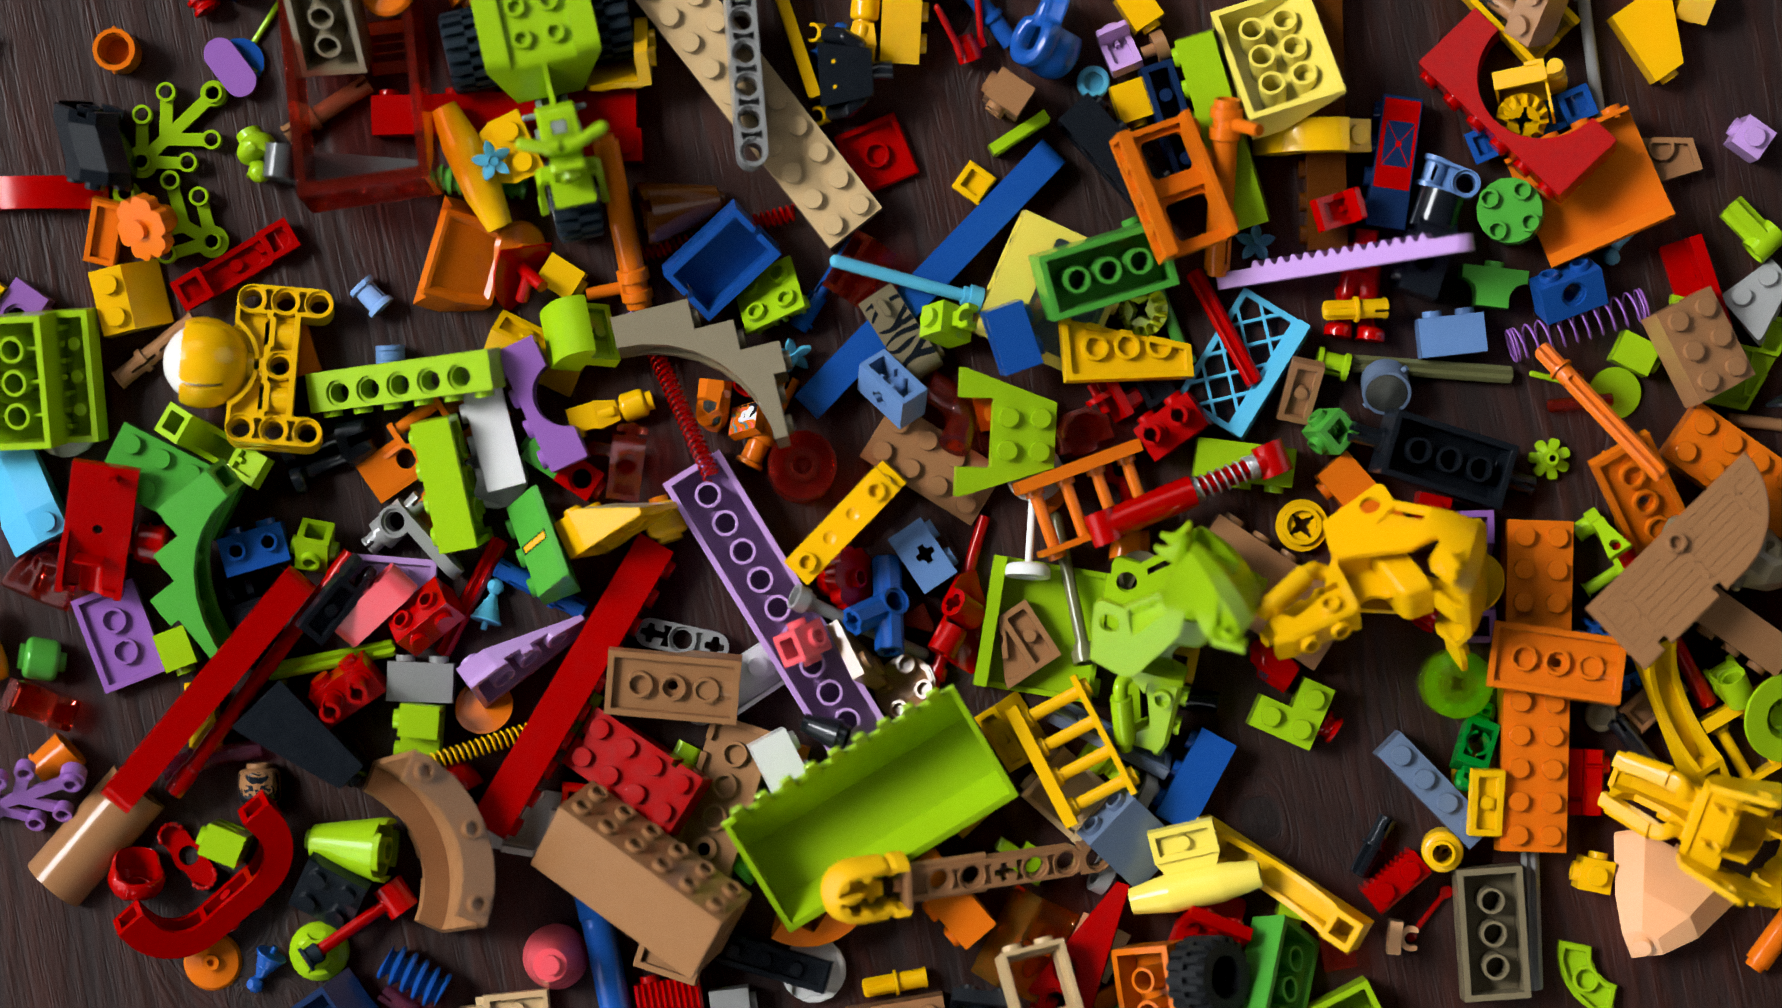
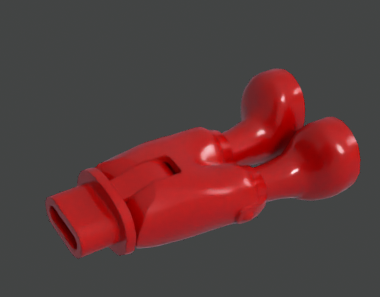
M1354 228L1352 242H1348V246L1378 242L1379 231ZM1381 266L1341 272L1338 286L1334 289L1335 299L1352 300L1353 296H1358L1359 299L1382 298L1383 295L1380 292ZM1374 318L1360 319L1356 326L1354 340L1383 343L1385 341V332L1375 325ZM1352 319L1333 320L1326 323L1323 335L1337 339H1351Z

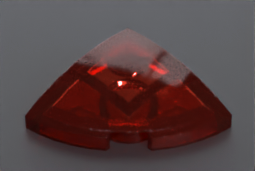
M61 542L46 544L48 550L38 553L34 557L27 553L9 569L1 582L2 586L16 593L67 612L71 604L70 601H72L75 592L54 591Z

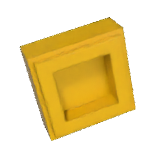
M970 160L951 188L978 206L997 178Z

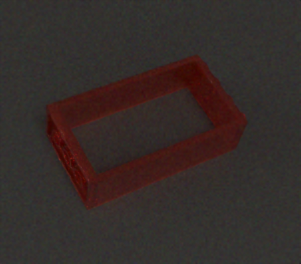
M277 0L297 197L312 213H320L443 194L436 126L432 116L434 106L422 0H412L410 5L402 11L418 166L316 181L306 77H302L284 0Z

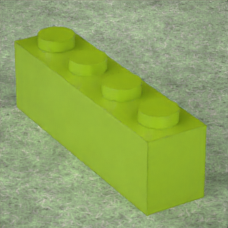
M457 413L419 420L410 424L411 430L408 433L411 448L416 450L418 458L416 474L418 480L423 482L426 495L423 496V505L426 513L431 516L433 525L430 530L433 545L438 547L439 554L476 548L490 540L494 535L491 526L484 527L483 514L486 513L483 499L479 500L474 494L477 478L474 469L470 465H466L464 461L468 457L469 452Z

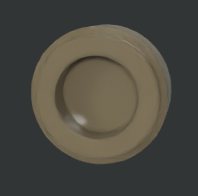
M1587 703L1583 710L1584 722L1592 730L1599 732L1610 730L1607 726L1609 721L1613 719L1617 722L1615 716L1618 715L1615 706Z

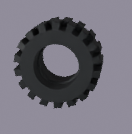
M1193 935L1184 937L1183 941H1179L1175 945L1176 950L1171 951L1169 955L1171 960L1166 966L1168 977H1165L1166 985L1169 987L1167 993L1169 999H1173L1172 1005L1174 1008L1244 1007V1000L1248 998L1250 993L1248 988L1249 984H1251V977L1249 976L1251 967L1250 963H1247L1246 960L1247 954L1245 950H1241V944L1238 941H1233L1232 937L1223 935Z

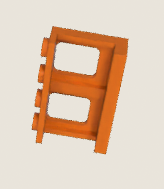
M1189 108L1183 110L1176 117L1132 132L1129 129L1119 132L1109 141L1158 265L1230 240L1239 232L1238 217L1235 211L1229 208L1225 198V185L1216 176L1213 169L1214 160L1212 153L1207 147H1204L1200 137V124L1196 117H1192ZM1174 133L1179 134L1191 160L1192 167L1161 179L1153 178L1141 150L1142 144ZM1201 194L1205 196L1217 227L1213 231L1181 241L1174 232L1166 212V207Z

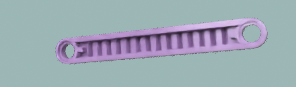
M1423 233L1420 236L1410 235L1407 238H1394V240L1342 246V249L1329 248V250H1317L1316 252H1304V254L1255 260L1252 262L1251 268L1226 272V277H1216L1218 290H1228L1475 250L1473 233L1434 238L1432 234Z

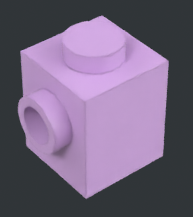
M1749 114L1741 119L1737 117L1726 131V134L1729 136L1723 145L1748 163L1759 160L1777 132Z

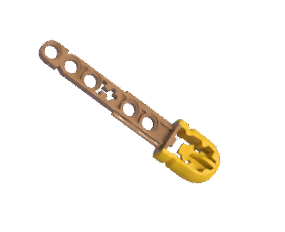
M1084 840L1075 841V846L1068 843H1060L992 854L980 852L911 863L908 862L904 852L898 850L886 852L883 857L879 854L849 857L836 862L828 868L823 876L820 891L824 908L833 918L847 924H866L886 921L890 916L896 919L910 917L913 912V902L986 892L989 888L1070 877L1078 872L1082 875L1104 871L1109 867V864L1102 858L1096 863H1090L1088 856L1093 849ZM1070 852L1072 854L1071 863L1067 867L1059 868L1057 866L1058 857L1062 853ZM1039 857L1041 860L1040 867L1035 872H1027L1025 869L1027 861L1030 858ZM1001 863H1004L1008 869H1004L1002 875L999 876L995 870L1000 869ZM970 866L977 867L978 873L976 878L969 882L963 881L962 873ZM1013 867H1017L1019 873H1017V872L1013 869ZM937 871H944L946 873L944 883L940 886H932L930 884L931 876ZM885 874L887 876L895 875L892 878V889L896 896L890 898L884 896L875 900L876 897L883 895V881L873 877Z

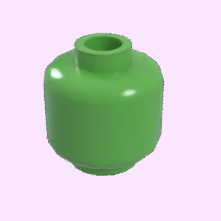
M33 636L26 643H20L16 668L21 669L22 675L26 679L51 682L56 678L58 672L65 671L67 653L61 652V644L58 640Z

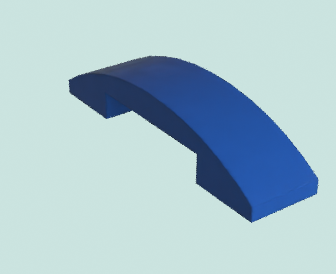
M1587 83L1551 98L1556 124L1552 122L1549 101H1543L1548 109L1549 123H1547L1544 129V135L1561 130L1577 120L1585 117L1589 118L1599 113ZM1524 109L1521 117L1513 120L1518 122L1521 130L1525 122L1533 119L1528 118ZM1473 130L1464 134L1476 165L1500 156L1490 146L1489 141L1491 139L1485 133L1477 134Z

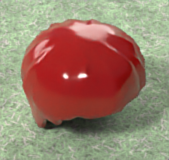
M129 846L116 852L112 859L107 879L109 887L121 900L125 902L147 901L160 894L166 880V875L157 851L143 846Z

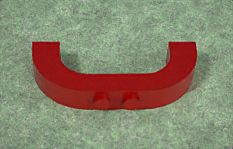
M263 789L237 810L243 825L258 839L257 850L251 861L197 909L185 916L178 918L161 917L150 911L141 901H134L112 920L118 936L134 950L154 958L177 959L192 956L213 946L227 933L235 931L244 918L252 911H256L264 905L266 899L281 885L290 869L293 857V840L280 808Z

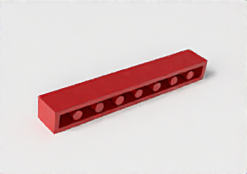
M585 85L583 90L567 93L568 100L573 101L574 104L582 102L587 104L585 109L576 111L582 129H588L598 121H605L609 128H638L636 89L620 88L611 89L607 92L588 91ZM453 87L445 88V93L432 94V89L415 88L412 89V94L399 95L398 89L379 90V95H371L372 136L375 138L438 137L432 112L454 101L457 102L478 134L488 122L515 109H519L523 116L535 113L536 107L534 100L517 103L506 92H498V87L459 95L453 90ZM536 119L524 121L528 130L538 129Z

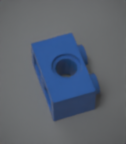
M1589 257L1576 258L1570 261L1568 265L1557 269L1543 270L1538 276L1528 279L1535 313L1547 325L1609 303L1602 268ZM1569 285H1571V287L1569 288V290H1567L1566 292H1564L1565 289H1566Z

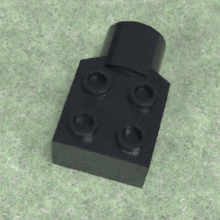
M1421 185L1408 223L1411 227L1407 232H1403L1401 238H1407L1410 235L1420 236L1423 233L1432 234L1434 238L1457 235L1458 219L1465 199L1445 190ZM1451 254L1425 258L1426 267L1424 270L1416 266L1415 260L1393 263L1388 277V281L1393 282L1391 291L1426 302L1437 299Z

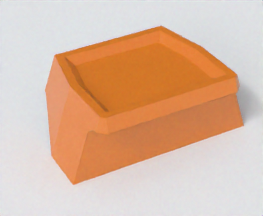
M445 195L413 304L437 312L484 311L492 306L495 296L493 288L495 268L493 249L496 237L503 228L488 233L466 201Z

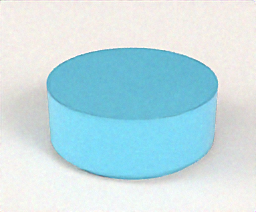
M1099 66L1084 68L1077 78V89L1082 96L1089 93L1092 97L1096 94L1102 97L1110 86L1108 73Z

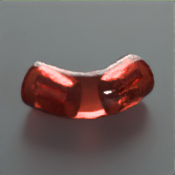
M934 371L925 386L928 389L926 403L939 410L945 419V428L939 440L940 446L952 455L966 456L972 448L977 433L978 418L975 405L969 397H958L957 383L945 375Z

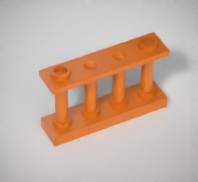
M1139 438L1011 484L1015 496L1025 494L1026 499L1031 500L1047 548L1037 551V558L1047 556L1049 562L1067 556L1066 549L1091 540L1083 520L1085 516L1073 485L1076 482L1075 475L1086 472L1087 477L1091 476L1102 509L1115 505L1103 473L1106 471L1104 465L1116 461L1117 465L1122 467L1133 498L1145 493L1134 464V460H1137L1135 453L1143 451ZM1053 483L1056 484L1057 488H1061L1078 537L1062 543L1059 542L1042 495L1045 493L1043 487Z

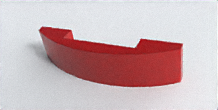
M65 175L0 176V211L34 209L91 210L92 198L95 195L110 199V186L105 185L104 191L89 190L84 188L85 183L68 182Z
M282 217L258 231L252 238L202 267H196L169 284L185 311L189 312L267 269L299 248L301 244L285 217Z

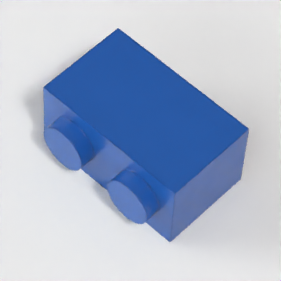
M1015 299L979 312L1000 375L1008 376L1044 363L1041 356L1045 354L1044 345L1039 335L1034 336L1031 323L1034 322V316L1029 304H1024L1021 299Z

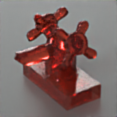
M637 423L619 424L617 430L625 431L626 436L614 434L612 444L591 441L588 445V450L593 455L611 457L606 498L639 502L647 439L639 438V434L649 435V429Z

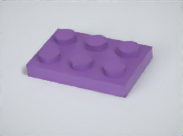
M135 578L126 580L125 591L121 601L103 597L96 592L70 601L106 694L165 672L152 638L156 633Z

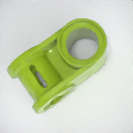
M1732 655L1726 656L1725 661L1710 670L1705 668L1701 671L1714 694L1718 695L1730 709L1734 711L1746 709L1754 689L1744 668L1737 663Z

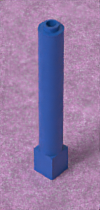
M575 897L599 1008H633L616 926Z

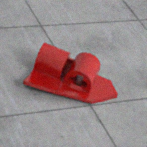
M973 569L957 573L942 602V612L944 615L927 646L930 650L969 674L975 673L978 645L986 605L977 570Z

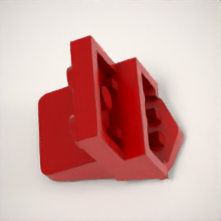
M1236 897L1226 902L1203 907L1192 905L1189 910L1183 911L1182 915L1176 919L1168 940H1180L1193 935H1223L1232 937L1233 941H1238L1242 948L1251 941L1254 930L1245 926L1242 921L1246 910V902L1242 898Z

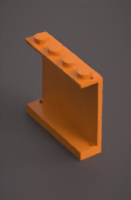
M1619 103L1601 110L1602 116L1595 119L1617 139V150L1580 185L1581 187L1577 188L1561 204L1553 198L1549 201L1540 194L1545 205V220L1537 235L1552 269H1557L1576 258L1587 256L1676 217L1628 105L1620 107ZM1588 117L1582 118L1570 124L1572 130L1560 135L1556 130L1540 138H1553L1568 134L1585 125L1590 120ZM1510 157L1504 159L1512 178L1525 180L1536 189L1538 184L1530 176L1527 178L1522 177L1512 166L1514 161Z

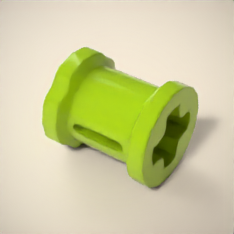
M1319 346L1315 360L1325 363L1324 374L1339 377V381L1345 382L1349 374L1352 354L1346 353L1341 355L1326 351L1325 347Z

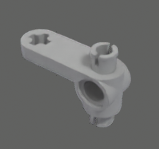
M413 491L405 501L398 497L390 506L385 507L379 516L369 524L372 531L363 537L361 541L364 546L372 544L368 550L374 555L385 545L393 548L402 538L410 534L448 577L455 580L465 571L463 565L452 552L439 554L438 547L433 545L430 535L431 529L419 517V514L424 510L423 501H419L416 504L422 498L416 491ZM394 512H399L404 517V526L400 530L395 529L391 525L390 518Z

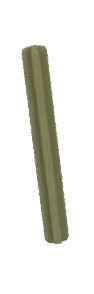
M1356 354L1352 356L1350 366L1352 372L1362 373L1369 364L1376 360L1392 359L1409 368V377L1503 384L1512 383L1514 377L1512 366Z

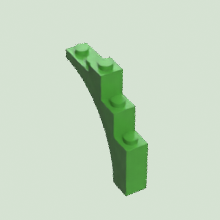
M223 457L157 509V512L162 516L165 523L171 527L177 537L153 555L162 569L173 579V582L154 596L150 602L170 626L179 620L187 632L206 652L209 659L213 657L232 634L219 608L212 584L210 566L212 535L218 516L228 499L244 484Z

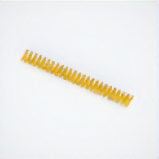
M525 722L523 726L519 724L517 728L512 726L511 731L506 728L505 732L500 730L498 734L493 732L492 736L487 734L486 739L481 736L479 740L475 738L473 742L468 740L467 744L462 742L461 747L456 744L454 748L449 746L448 750L443 748L442 753L439 750L435 754L430 752L428 757H433L440 764V756L444 767L447 768L445 753L450 765L453 766L454 764L451 751L458 764L460 763L458 750L463 761H466L464 747L469 759L472 760L470 745L475 756L478 758L476 742L483 756L485 755L483 741L488 753L491 754L489 739L494 747V751L497 752L495 737L499 742L500 748L503 750L501 734L509 748L508 733L514 745L516 742L514 731L517 737H519L521 734L520 729L523 730L527 723Z

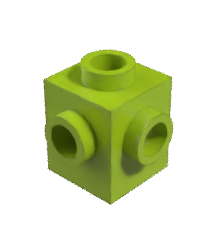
M302 518L298 534H293L290 544V552L295 554L294 568L326 574L331 561L337 558L340 548V542H335V523Z

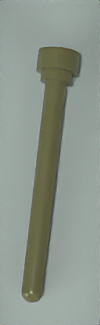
M1055 511L1050 514L1059 542L1062 543L1067 541L1063 516L1060 512ZM1068 548L1066 549L1067 556L1059 558L1058 561L1076 642L1073 645L1074 651L1071 652L1073 665L1080 667L1096 662L1090 660L1091 641L1088 640L1071 554Z

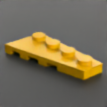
M1072 318L1058 320L1063 384L1183 380L1194 377L1192 347L1189 343L1152 335L1149 337L1133 334V331L1115 330L1101 327V324L1092 322L1082 323L1073 321Z

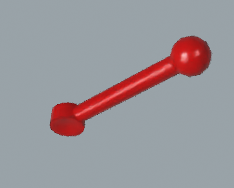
M1444 885L1440 887L1439 896L1415 925L1419 930L1442 901L1452 896V888L1450 886ZM1410 932L1405 936V939L1413 942L1417 939V933Z

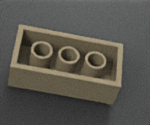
M284 0L302 77L368 72L374 55V49L362 0Z
M1517 862L1458 866L1451 871L1460 998L1465 1003L1532 998L1523 866Z

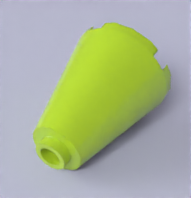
M391 817L314 824L311 830H307L304 838V847L308 849L310 856L314 851L359 876L377 883H386L391 878V875H386L389 867H396L400 849V830L393 829V824L398 822Z

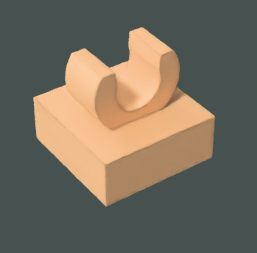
M1389 918L1386 953L1401 955V946L1406 951H1416L1417 945L1406 943L1405 936L1410 932L1419 933V928L1414 925L1403 927L1404 922L1402 919Z

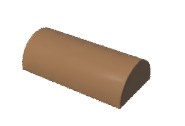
M117 764L109 770L74 810L72 819L64 822L28 863L29 870L41 884L58 898L75 907L80 906L108 874L116 852L132 846L165 808L162 803L146 791L135 806L125 814L101 795V790L120 768Z

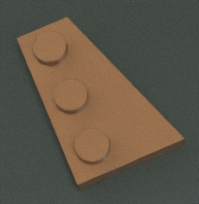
M1642 138L1661 183L1703 169L1693 138Z

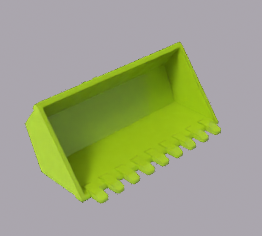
M953 684L940 692L937 687L932 688L925 693L927 700L917 706L913 702L907 703L901 707L903 714L892 721L888 716L882 718L876 723L879 729L869 735H866L864 731L857 733L852 737L854 741L852 745L843 750L839 745L827 752L830 758L820 764L815 760L810 761L803 766L805 773L795 779L791 775L785 776L779 780L780 788L772 793H769L767 789L760 791L754 796L757 802L747 808L743 804L735 806L730 810L732 817L721 822L789 933L826 912L821 898L820 887L822 878L828 868L836 862L849 857L879 854L883 857L886 852L898 850L904 852L909 862L1019 796ZM885 874V875H881V876H876V877H873V878H874V879H881V878H883L884 876H886V874Z

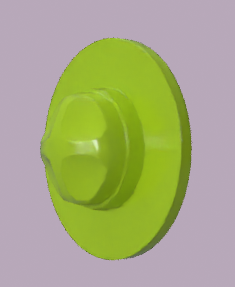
M1782 674L1770 677L1756 688L1747 703L1744 714L1745 734L1751 747L1762 757L1776 762H1782Z

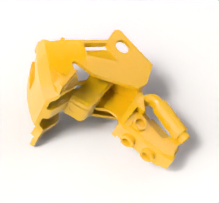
M1375 484L1322 522L1328 549L1331 553L1330 566L1317 561L1308 562L1304 566H1297L1261 599V604L1257 607V615L1264 621H1268L1264 625V630L1260 632L1261 642L1268 648L1274 644V651L1278 660L1296 657L1303 653L1312 654L1319 650L1322 644L1333 639L1342 640L1352 630L1358 631L1362 629L1360 612L1399 614L1405 619H1414L1432 613L1434 608L1441 612L1435 620L1436 633L1445 640L1446 650L1462 672L1468 670L1467 655L1470 654L1466 641L1473 635L1481 620L1488 594L1489 573L1486 525L1481 519L1470 518L1453 511L1393 500L1383 484ZM1374 500L1380 503L1379 509L1374 513L1367 514L1360 509L1366 501ZM1394 511L1422 515L1424 518L1420 520L1392 513ZM1434 540H1439V544L1430 557V568L1440 578L1423 574L1407 553ZM1313 580L1325 581V587L1315 588L1306 600L1300 599L1289 607L1313 585Z
M1618 751L1611 765L1614 768L1608 781L1610 791H1602L1597 803L1598 806L1604 809L1605 814L1645 839L1651 838L1657 841H1664L1677 837L1682 841L1676 854L1679 868L1735 904L1744 907L1747 901L1749 902L1748 905L1752 907L1758 904L1773 909L1782 908V816L1773 817L1776 808H1782V783L1710 775L1706 777L1704 785L1701 786L1692 783L1691 779L1678 772L1674 766L1631 751L1627 753ZM1624 800H1633L1657 812L1656 817L1667 823H1658L1657 820ZM1776 839L1781 840L1776 855L1767 861L1763 867L1753 869L1750 878L1720 865L1722 857L1747 865L1760 850L1764 840L1768 842Z

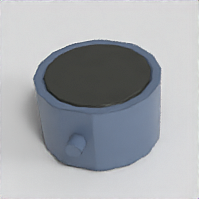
M1380 359L1369 364L1362 372L1360 380L1364 401L1363 406L1381 415H1384L1386 408L1403 410L1409 403L1412 394L1408 374L1409 368L1392 359Z

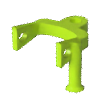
M1595 507L1583 513L1584 517L1574 523V533L1581 542L1595 533L1605 549L1610 562L1613 561L1614 566L1587 583H1580L1589 599H1591L1592 594L1610 584L1624 570L1618 557L1633 548L1624 537L1608 524ZM1618 542L1621 544V547L1618 550H1613L1611 545Z

